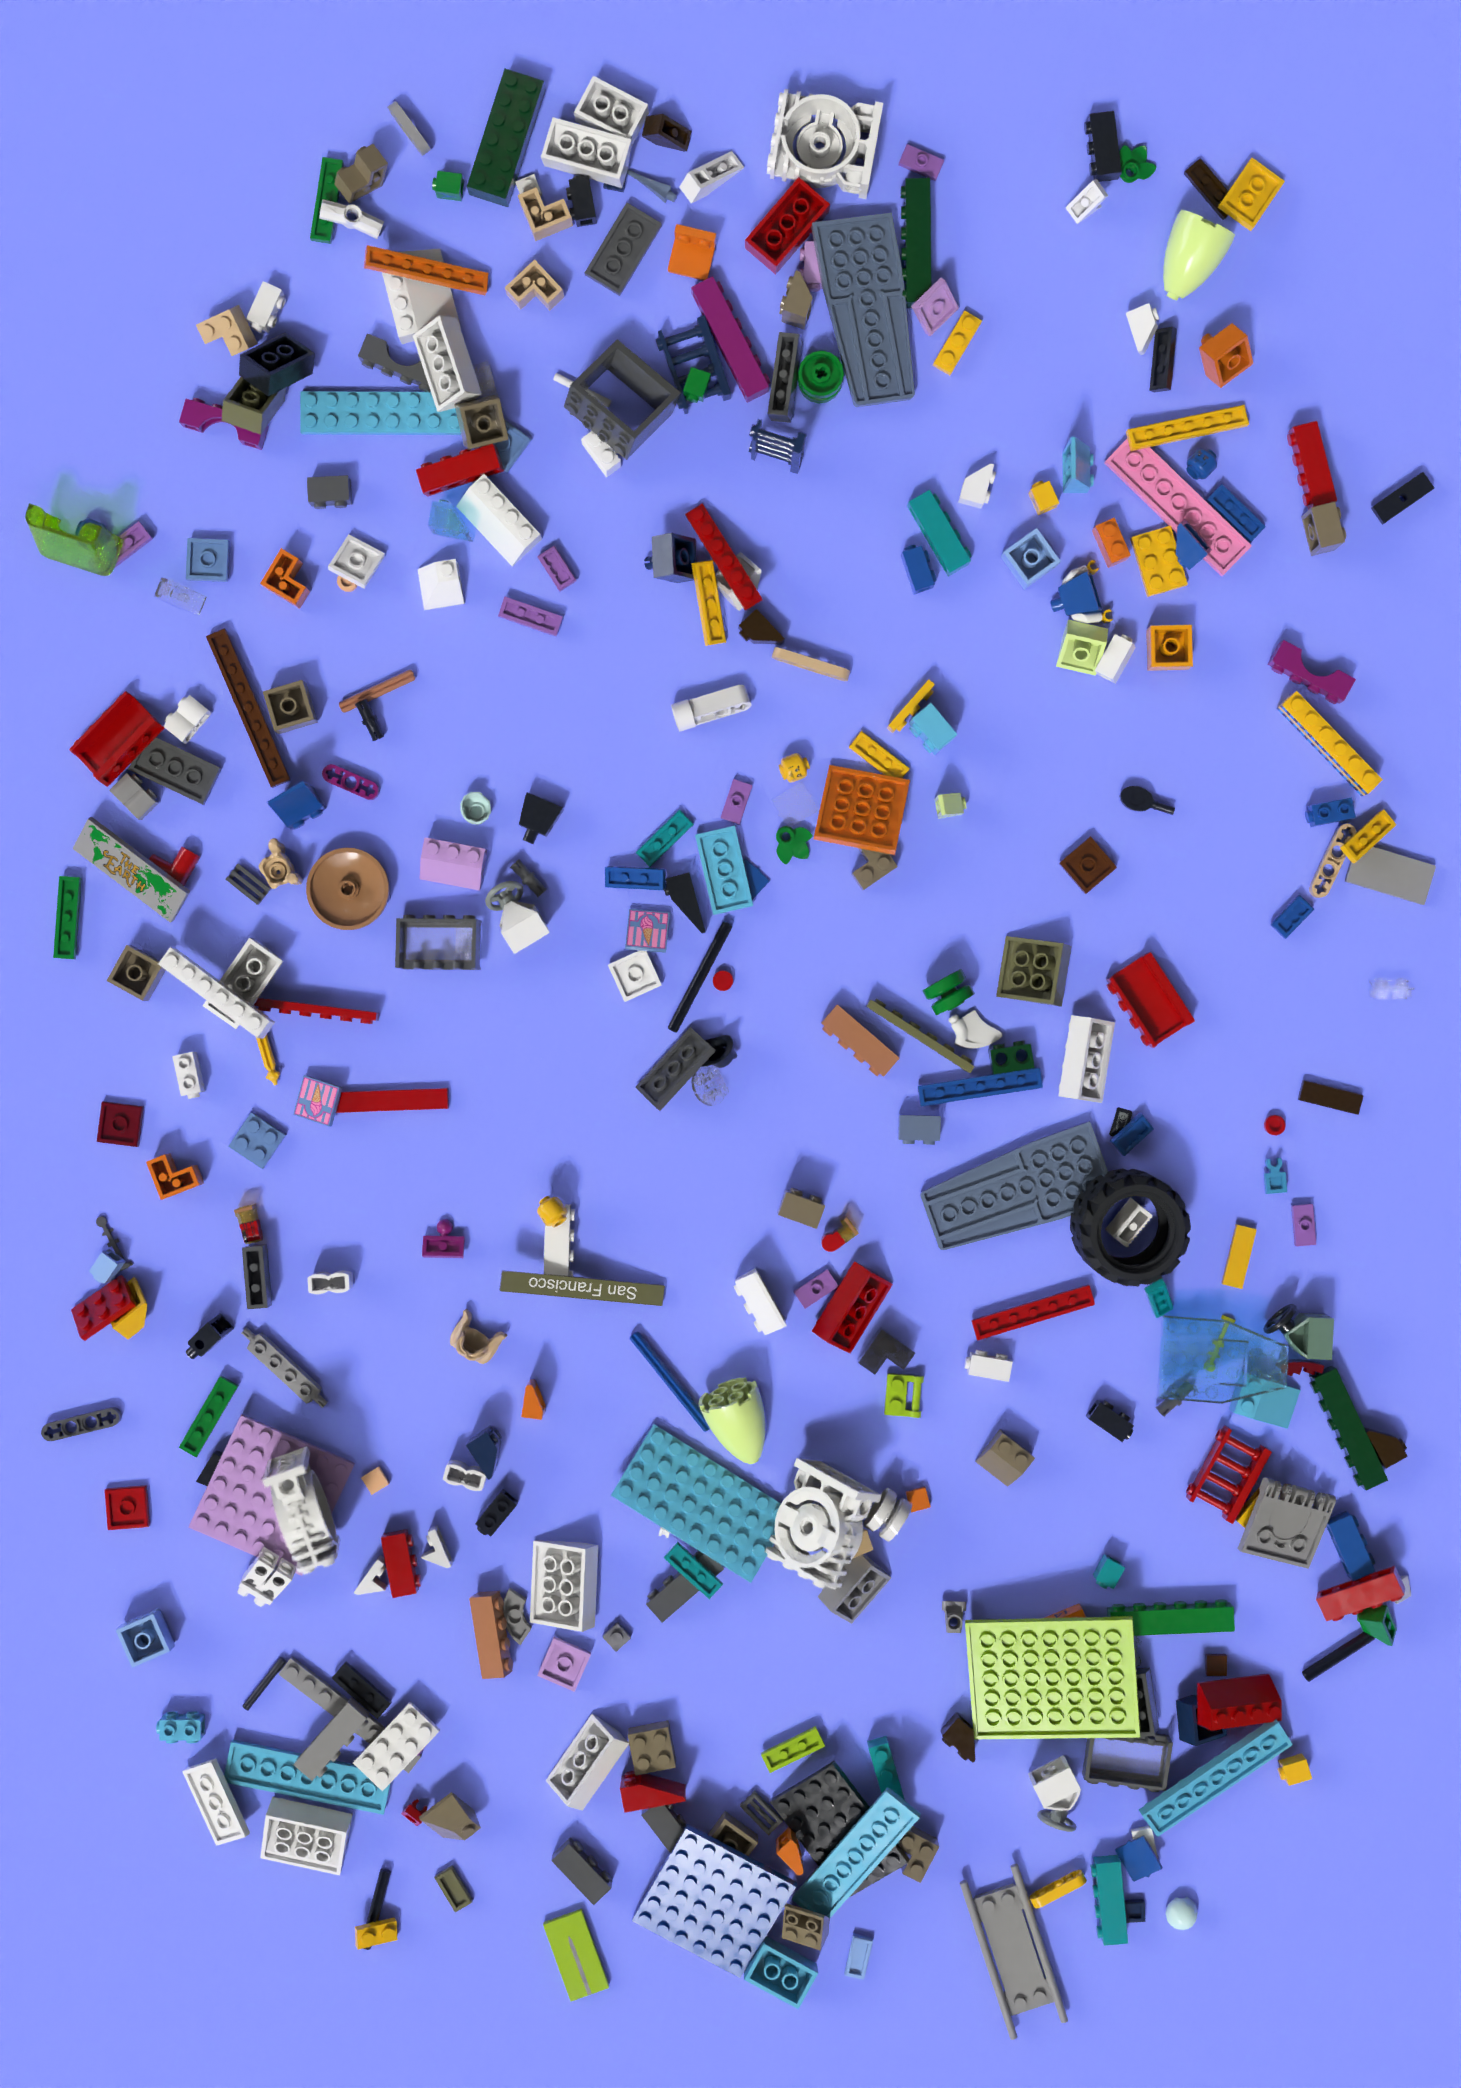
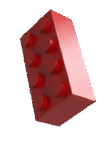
M798 177L745 239V249L776 275L812 233V222H820L828 215L830 203Z

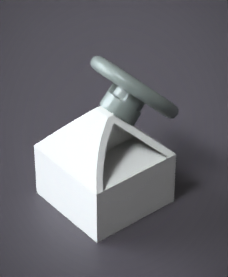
M510 880L493 887L486 896L485 904L490 910H503L499 924L500 931L512 952L516 954L550 932L534 904L518 902L523 895V886L517 881ZM506 888L505 891H502L500 894H496L501 889ZM517 888V893L514 896L512 891ZM498 901L500 905H494L492 902Z
M1063 1755L1027 1774L1044 1809H1052L1051 1811H1038V1819L1057 1830L1074 1832L1077 1826L1067 1815L1078 1800L1081 1788Z

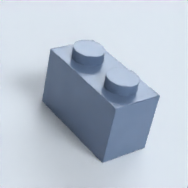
M898 1115V1140H902V1144H915V1140L923 1141L924 1145H935V1141H940L941 1116Z

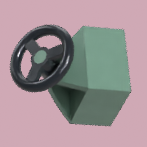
M1289 1304L1277 1311L1264 1325L1263 1331L1266 1334L1273 1333L1279 1329L1288 1345L1297 1354L1307 1359L1332 1360L1334 1318L1319 1313H1299L1292 1320L1291 1318L1296 1313L1297 1307L1295 1304Z

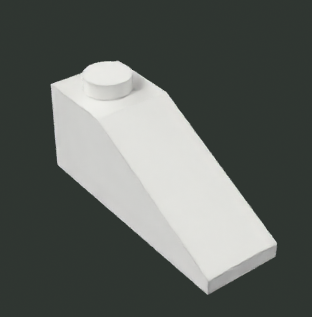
M730 151L688 172L679 188L692 204L706 197L742 171L744 166L733 151Z

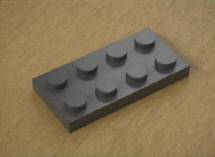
M626 203L586 269L585 276L621 296L660 231L662 223L631 204Z
M157 737L135 758L128 770L202 805H205L222 769Z
M690 1027L635 1088L656 1109L661 1111L716 1050Z

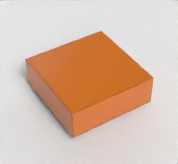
M925 1486L905 1492L907 1500L913 1504L911 1513L931 1507Z

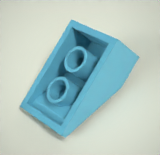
M1076 437L1070 438L1062 452L1063 493H1088L1090 487H1093L1094 475L1090 474V466H1093L1094 461L1093 453L1090 454V447Z
M1241 1370L1229 1410L1250 1419L1288 1429L1301 1390Z

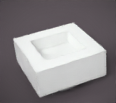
M534 174L515 181L519 194L537 187L540 197L542 196Z

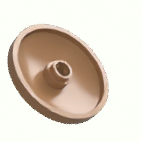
M339 848L323 855L311 868L306 883L307 900L314 914L325 924L340 930H357L373 923L383 913L390 894L389 879L381 863L369 853L356 848Z

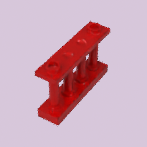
M1224 1425L1222 1429L1220 1428L1215 1435L1216 1441L1193 1483L1191 1482L1188 1485L1186 1498L1193 1503L1195 1498L1198 1497L1222 1510V1517L1233 1524L1272 1451L1261 1444L1259 1448L1254 1449L1230 1436L1232 1430ZM1225 1443L1250 1455L1252 1461L1249 1466L1244 1467L1220 1454ZM1215 1461L1240 1473L1242 1477L1240 1483L1234 1485L1210 1472ZM1208 1479L1232 1492L1233 1496L1229 1502L1224 1503L1200 1489L1205 1480Z

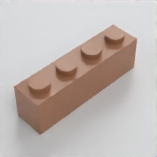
M838 1004L821 1022L823 1025L822 1030L830 1037L834 1034L839 1039L837 1043L845 1050L850 1048L855 1052L853 1057L861 1064L864 1061L869 1064L868 1070L877 1077L879 1075L884 1077L900 1059Z
M500 1591L477 1592L469 1598L481 1676L482 1679L505 1678L513 1672V1660L510 1657L509 1651L510 1640L507 1638V1621L503 1613V1598Z

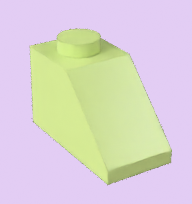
M961 793L940 794L934 799L938 819L964 814V809H967L965 797H961Z

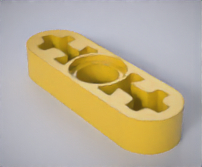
M1075 1870L1036 1890L1029 1896V1899L1034 1908H1041L1080 1888L1087 1882V1879L1082 1870Z

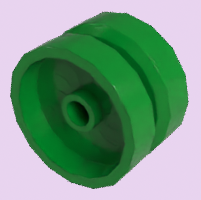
M815 351L807 355L801 362L798 372V387L803 397L810 402L818 404L827 403L836 398L843 382V365L838 357L831 352Z
M962 969L951 973L922 990L927 1000L940 996V999L931 1005L936 1016L956 1008L975 994L971 985L966 984L957 988V985L966 979Z

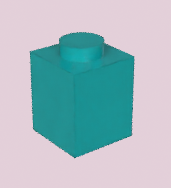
M1104 1554L1093 1573L1094 1578L1097 1580L1096 1584L1104 1589H1107V1587L1114 1589L1125 1570V1566Z

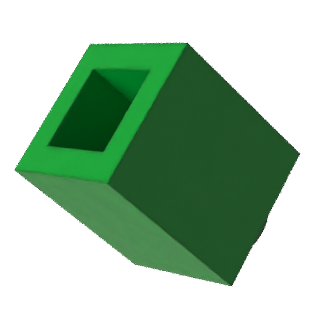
M437 170V177H434L432 182V190L435 191L437 198L462 201L463 175Z
M691 367L683 389V394L687 400L698 403V401L704 402L711 381V373Z

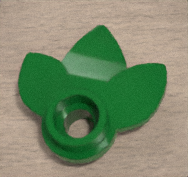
M1124 145L1119 151L1122 170L1120 178L1125 183H1133L1137 179L1146 180L1155 172L1157 166L1146 162L1147 147L1145 145L1136 147L1132 151L1128 146ZM1126 170L1131 171V176L1126 174Z
M783 826L778 829L776 840L779 844L776 852L782 863L787 865L792 856L799 859H808L809 849L806 842L813 836L809 830L803 827L793 829L789 826ZM783 833H789L790 839L784 840L782 838Z

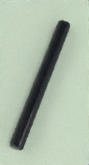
M722 922L668 1025V1029L672 1032L677 1033L732 929L730 923Z

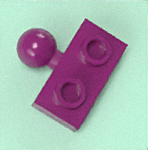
M442 1219L437 1223V1231L440 1236H423L422 1257L464 1259L465 1237L448 1236L453 1230V1224L448 1219Z

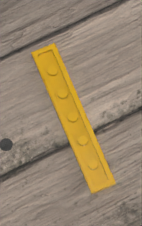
M1245 405L1127 429L1126 435L1130 451L1247 427L1249 420Z

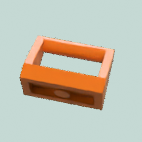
M531 1379L525 1388L521 1417L542 1420L546 1404L537 1381Z
M788 1827L775 1839L776 1854L800 1876L804 1872L802 1853L796 1833Z

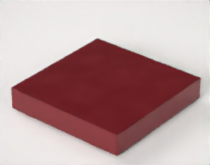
M102 1101L96 1142L139 1147L144 1106Z

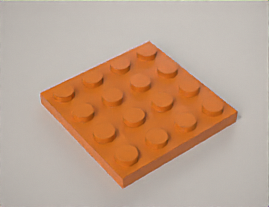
M829 765L813 840L895 855L910 780Z

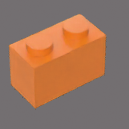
M1115 517L1093 528L1092 533L1108 568L1126 561L1131 556Z

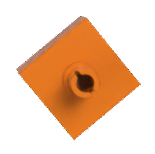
M1233 323L1214 337L1212 334L1207 333L1201 339L1202 346L1199 347L1205 375L1220 388L1254 364L1248 336Z

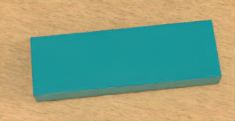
M679 810L636 851V854L651 867L694 824Z
M1163 1279L1144 1288L1152 1313L1156 1319L1173 1310L1174 1307Z
M678 1541L665 1554L664 1559L709 1600L723 1585V1582Z

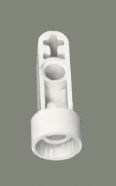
M736 685L697 698L671 704V709L678 731L681 732L694 728L697 725L746 711L752 704L745 685Z

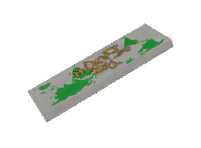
M92 816L87 819L72 849L168 922H173L188 897L190 890Z

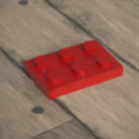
M120 1275L71 1309L79 1337L86 1341L136 1305L126 1278Z

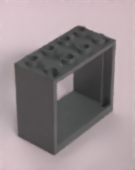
M617 339L570 385L563 407L570 412V415L575 416L581 421L585 428L597 434L602 442L607 443L613 448L616 454H620L627 460L672 415L681 392ZM607 369L655 409L634 431L586 391Z

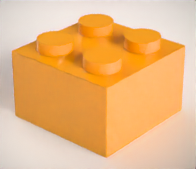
M1192 625L1150 626L1146 630L1147 671L1189 670L1193 666Z

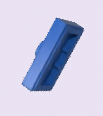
M1298 895L1270 926L1286 939L1313 912L1314 908L1301 895Z
M1139 1113L1110 1141L1119 1153L1125 1157L1154 1128L1144 1115Z

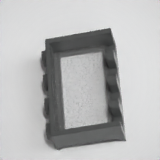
M403 915V918H396L395 968L402 970H481L480 940L482 921L475 919V915H463V919H455V915H443V919H435V915H423V918H416V915Z
M1158 1733L1155 1736H1143L1140 1738H1087L1083 1770L1081 1772L1082 1776L1090 1784H1099L1101 1782L1107 1783V1785L1112 1787L1124 1785L1134 1790L1146 1788L1151 1792L1166 1791L1173 1742L1169 1735Z

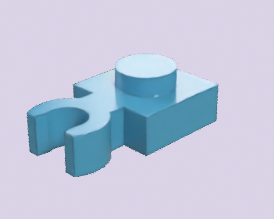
M1279 1157L1276 1158L1277 1164L1275 1166L1271 1165L1269 1158L1265 1159V1165L1269 1169V1173H1263L1265 1194L1287 1192L1286 1172H1280L1282 1159Z

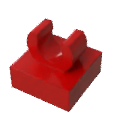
M418 1799L414 1800L411 1805L406 1806L401 1815L416 1826L422 1823L419 1816L426 1812L428 1808L424 1806L421 1811L417 1810L416 1804L419 1802Z

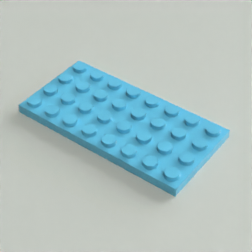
M655 1424L652 1425L610 1495L749 1583H752L768 1555L765 1552L766 1547L774 1545L769 1539L771 1535H775V1519L781 1503Z

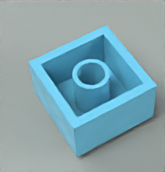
M932 703L927 705L909 722L911 726L909 728L910 732L916 738L919 736L924 742L922 746L929 754L932 752L936 755L958 735Z

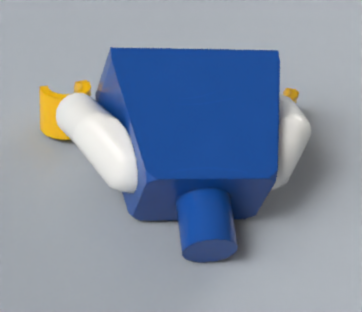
M1091 560L1086 566L1083 565L1073 569L1062 581V586L1058 588L1060 597L1050 601L1053 612L1064 609L1066 616H1070L1073 620L1083 623L1101 621L1108 623L1113 620L1105 617V614L1112 612V610L1103 611L1092 575L1096 574L1099 568L1093 570L1090 565H1093L1096 562L1095 560Z

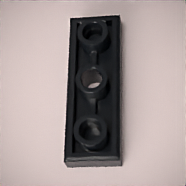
M1422 472L1371 507V510L1383 525L1435 488L1425 473ZM1400 496L1404 498V502L1400 500Z

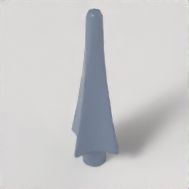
M631 170L627 171L628 175L643 184L664 203L667 202V199L673 203L676 201L677 195L671 191L670 185L649 179Z

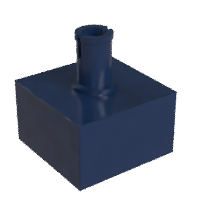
M675 533L652 536V556L645 557L644 562L650 561V563H644L647 570L653 569V578L673 583L694 581L691 563L697 562L696 539Z

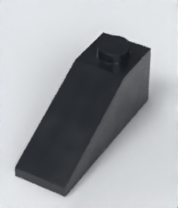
M690 873L666 878L665 895H670L671 900L701 934L706 933Z

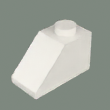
M1149 303L1126 312L1137 351L1140 355L1146 353L1158 328L1156 321L1160 319L1156 307L1152 309Z

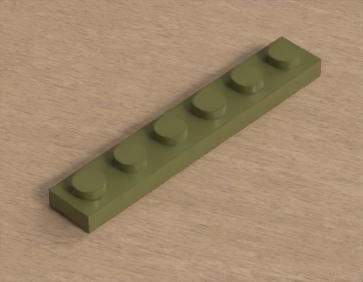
M877 998L875 1001L870 999L865 1006L967 1073H971L975 1066L971 1064L973 1060L963 1054L959 1057L954 1053L955 1049L946 1043L942 1046L936 1042L938 1039L936 1036L929 1032L925 1035L919 1031L921 1028L919 1025L912 1021L908 1024L902 1020V1014L894 1009L892 1012L885 1009L886 1004Z

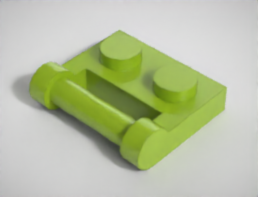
M887 1373L884 1415L921 1418L920 1398L921 1384L924 1383V1376ZM907 1382H913L911 1409H906Z

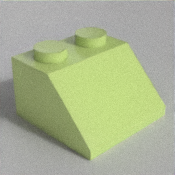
M1068 619L1056 667L1096 676L1095 669L1103 656L1107 644L1108 628Z

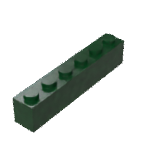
M905 178L904 186L900 187V198L904 199V206H901V219H904V227H901V240H905V247H901V260H905V268H902L905 289L902 291V296H905L906 308H912L911 306L932 286L930 178Z
M1329 1366L1323 1370V1373L1316 1372L1315 1375H1310L1309 1377L1312 1382L1309 1385L1314 1394L1317 1393L1320 1398L1318 1404L1322 1412L1327 1413L1329 1418L1326 1420L1331 1431H1335L1337 1435L1335 1441L1340 1450L1343 1449L1346 1454L1344 1460L1348 1468L1352 1467L1355 1474L1352 1477L1357 1487L1360 1486L1367 1491L1388 1481L1337 1368Z

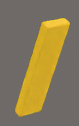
M713 560L691 563L705 646L726 643Z

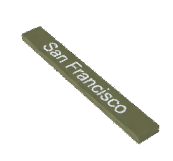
M501 1270L499 1291L655 1306H663L665 1289L664 1285L508 1270Z

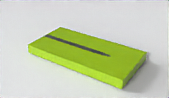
M582 1908L543 1922V1927L570 2002L608 1989L610 1985Z

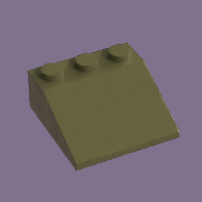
M1006 936L996 997L1062 1007L1072 946L1058 942Z

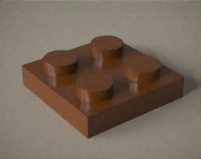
M1091 836L1058 863L1084 894H1087L1117 868Z

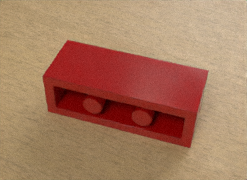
M408 1529L383 1533L381 1543L392 1598L417 1594L419 1587H421V1577L419 1574H416L415 1567H417L418 1563L416 1554H412L411 1547L414 1546L412 1534L408 1533Z

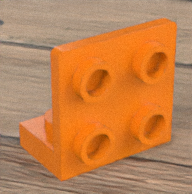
M676 224L674 231L675 240L668 272L702 281L708 279L717 242L716 233Z

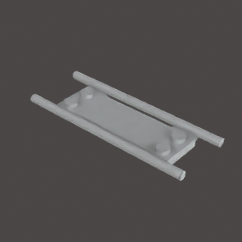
M1018 1864L1010 1866L1015 1884L1012 1883L975 1895L974 1898L972 1897L967 1880L959 1882L1010 2040L1018 2038L1011 2016L1053 2002L1055 2003L1060 2022L1066 2023L1069 2021ZM1022 1909L1025 1911L1046 1978L1043 1976ZM982 1922H983V1924H984L985 1931H986V1934H987V1937H988V1940H989V1943H990V1946H991V1949H992V1952H993V1955H994V1958H995V1961H996V1964H997V1967H998V1971H999V1974H1000V1977H1001V1980H1002V1983H1003V1986H1004L1005 1991L1002 1990V1986H1001V1983H1000V1980H999V1977H998V1974H997V1971H996V1968H995V1965H994V1962H993V1959H992V1956H991V1953H990V1950H989V1946H988V1943H987V1940H986V1937H985V1934H984V1931H983V1928H982V1925H981Z

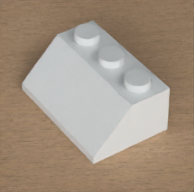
M756 1268L735 1279L736 1285L733 1287L739 1297L743 1296L746 1303L743 1305L749 1315H754L756 1321L753 1323L759 1333L763 1331L764 1335H768L787 1326L786 1320Z

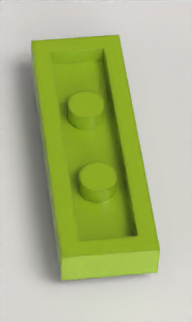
M814 1726L761 1752V1756L769 1773H772L825 1747V1743L817 1727Z

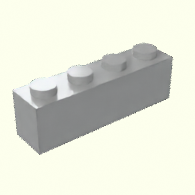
M351 1697L301 1753L293 1765L311 1781L316 1776L320 1778L328 1769L326 1767L330 1760L334 1762L342 1753L339 1751L342 1746L345 1745L347 1747L355 1738L353 1734L357 1729L361 1731L369 1722L367 1717L370 1713Z

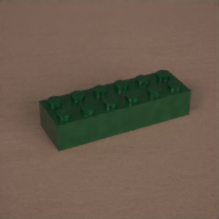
M504 68L467 183V190L470 196L507 208L509 207L516 185L515 181L518 179L546 92L543 80Z

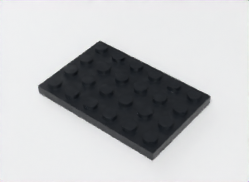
M835 1760L775 1796L770 1802L788 1827L796 1833L797 1839L818 1866L870 1808ZM898 1843L851 1896L908 1864L910 1859Z

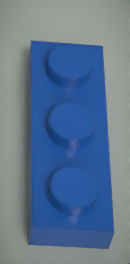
M1222 484L1206 500L1249 543L1266 527Z
M606 866L605 887L666 890V869Z

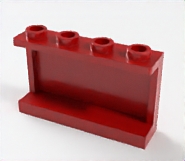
M125 691L74 742L69 750L86 765L99 782L108 787L165 728L134 696Z
M1151 952L1144 954L1106 979L1108 990L1112 995L1116 994L1120 1000L1117 1002L1123 1012L1127 1011L1131 1017L1128 1019L1134 1029L1138 1028L1142 1034L1140 1039L1146 1047L1155 1048L1157 1044L1195 1022V1019Z

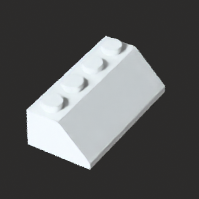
M552 117L541 159L545 167L574 175L589 176L591 180L622 188L628 171L632 139Z
M439 315L413 335L437 412L455 408L454 404L475 400L482 395L457 318Z
M485 474L468 488L456 506L512 567L542 540L541 534Z
M249 938L220 981L254 1005L284 961L257 940ZM207 1000L203 1004V1007L233 1028L238 1029L240 1026Z
M1071 1015L1068 1038L1065 1045V1057L1062 1065L1061 1082L1059 1084V1097L1097 1103L1103 1102L1115 1022Z
M591 1714L545 1781L567 1807L583 1811L625 1751L629 1742L618 1730L595 1714Z

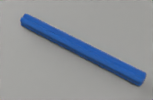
M638 1331L630 1336L631 1342L704 1432L708 1431L710 1428L699 1406Z

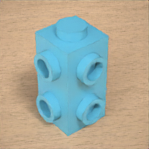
M176 1711L167 1712L156 1724V1733L159 1734V1741H166L168 1744L177 1743L178 1741H186L189 1744L198 1743L205 1735V1714H199L197 1711L187 1712L186 1714H178Z

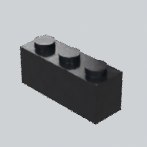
M1114 111L1090 113L1087 121L1084 122V132L1089 138L1086 146L1087 155H1091V163H1089L1090 176L1093 175V179H1097L1099 182L1118 180L1122 170Z

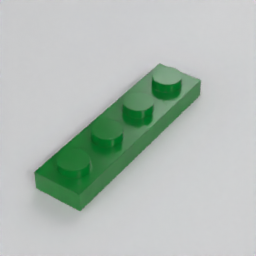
M322 157L310 233L311 241L332 244L335 223L319 219L323 199L338 203L340 191L335 186V180L338 170L344 167L343 160Z
M59 876L53 958L76 960L82 881L80 877Z
M222 1375L219 1377L178 1448L196 1458L199 1456L239 1385Z

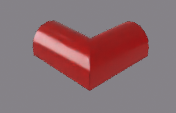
M182 846L172 864L155 854H152L149 860L185 886L201 856Z

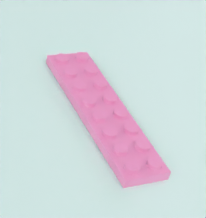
M1126 439L1104 462L1176 533L1178 525L1186 519L1212 549L1203 559L1221 577L1252 546L1150 447L1130 451L1128 439Z

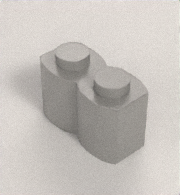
M126 773L109 791L138 820L142 821L159 804L156 800L158 796L149 788L145 790L141 785L143 781L136 774L130 775Z

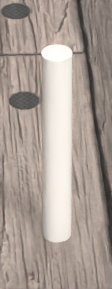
M556 373L553 378L554 381L568 388L574 382L559 373ZM590 389L586 390L601 404L609 408L612 400Z

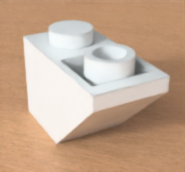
M989 464L964 479L958 503L982 509L984 503L988 504L991 494L990 491H987L989 483L993 484L996 472L993 471L994 464Z

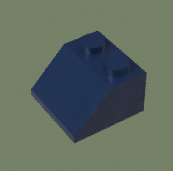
M491 1425L470 1438L466 1444L467 1449L488 1480L493 1477L496 1471L502 1443L500 1432L496 1428L493 1429Z
M1190 1695L1176 1700L1180 1741L1198 1746L1227 1736V1729L1211 1731L1197 1723V1695Z

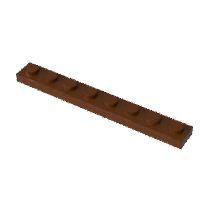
M224 628L207 635L206 639L270 787L274 788L291 781L227 630Z

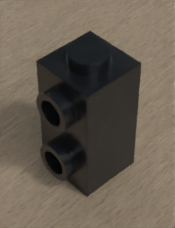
M574 176L572 179H569L570 187L566 188L568 201L572 200L573 207L569 208L572 221L576 220L577 227L597 224L589 176Z
M1096 1400L1086 1414V1417L1122 1443L1125 1439L1128 1440L1134 1431L1132 1429L1134 1425L1129 1422L1131 1418L1122 1411L1119 1414L1113 1411L1114 1406L1106 1400L1103 1402Z
M502 1489L475 1523L478 1526L477 1530L485 1536L488 1534L491 1537L514 1510L519 1501L505 1489Z

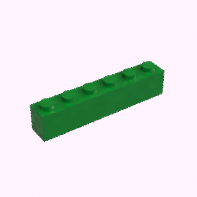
M1224 1599L1215 1600V1603L1197 1600L1194 1601V1604L1176 1601L1172 1605H1166L1164 1602L1153 1603L1154 1605L1146 1606L1144 1603H1134L1133 1606L1127 1607L1124 1604H1113V1607H1107V1617L1132 1616L1134 1636L1235 1632L1234 1606Z

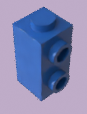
M910 545L904 548L901 559L913 594L933 589L934 582L937 579L934 570L929 568L928 562H930L927 550L923 551L922 545L918 547Z
M1352 797L1306 807L1307 811H1305L1306 822L1310 823V827L1356 818Z

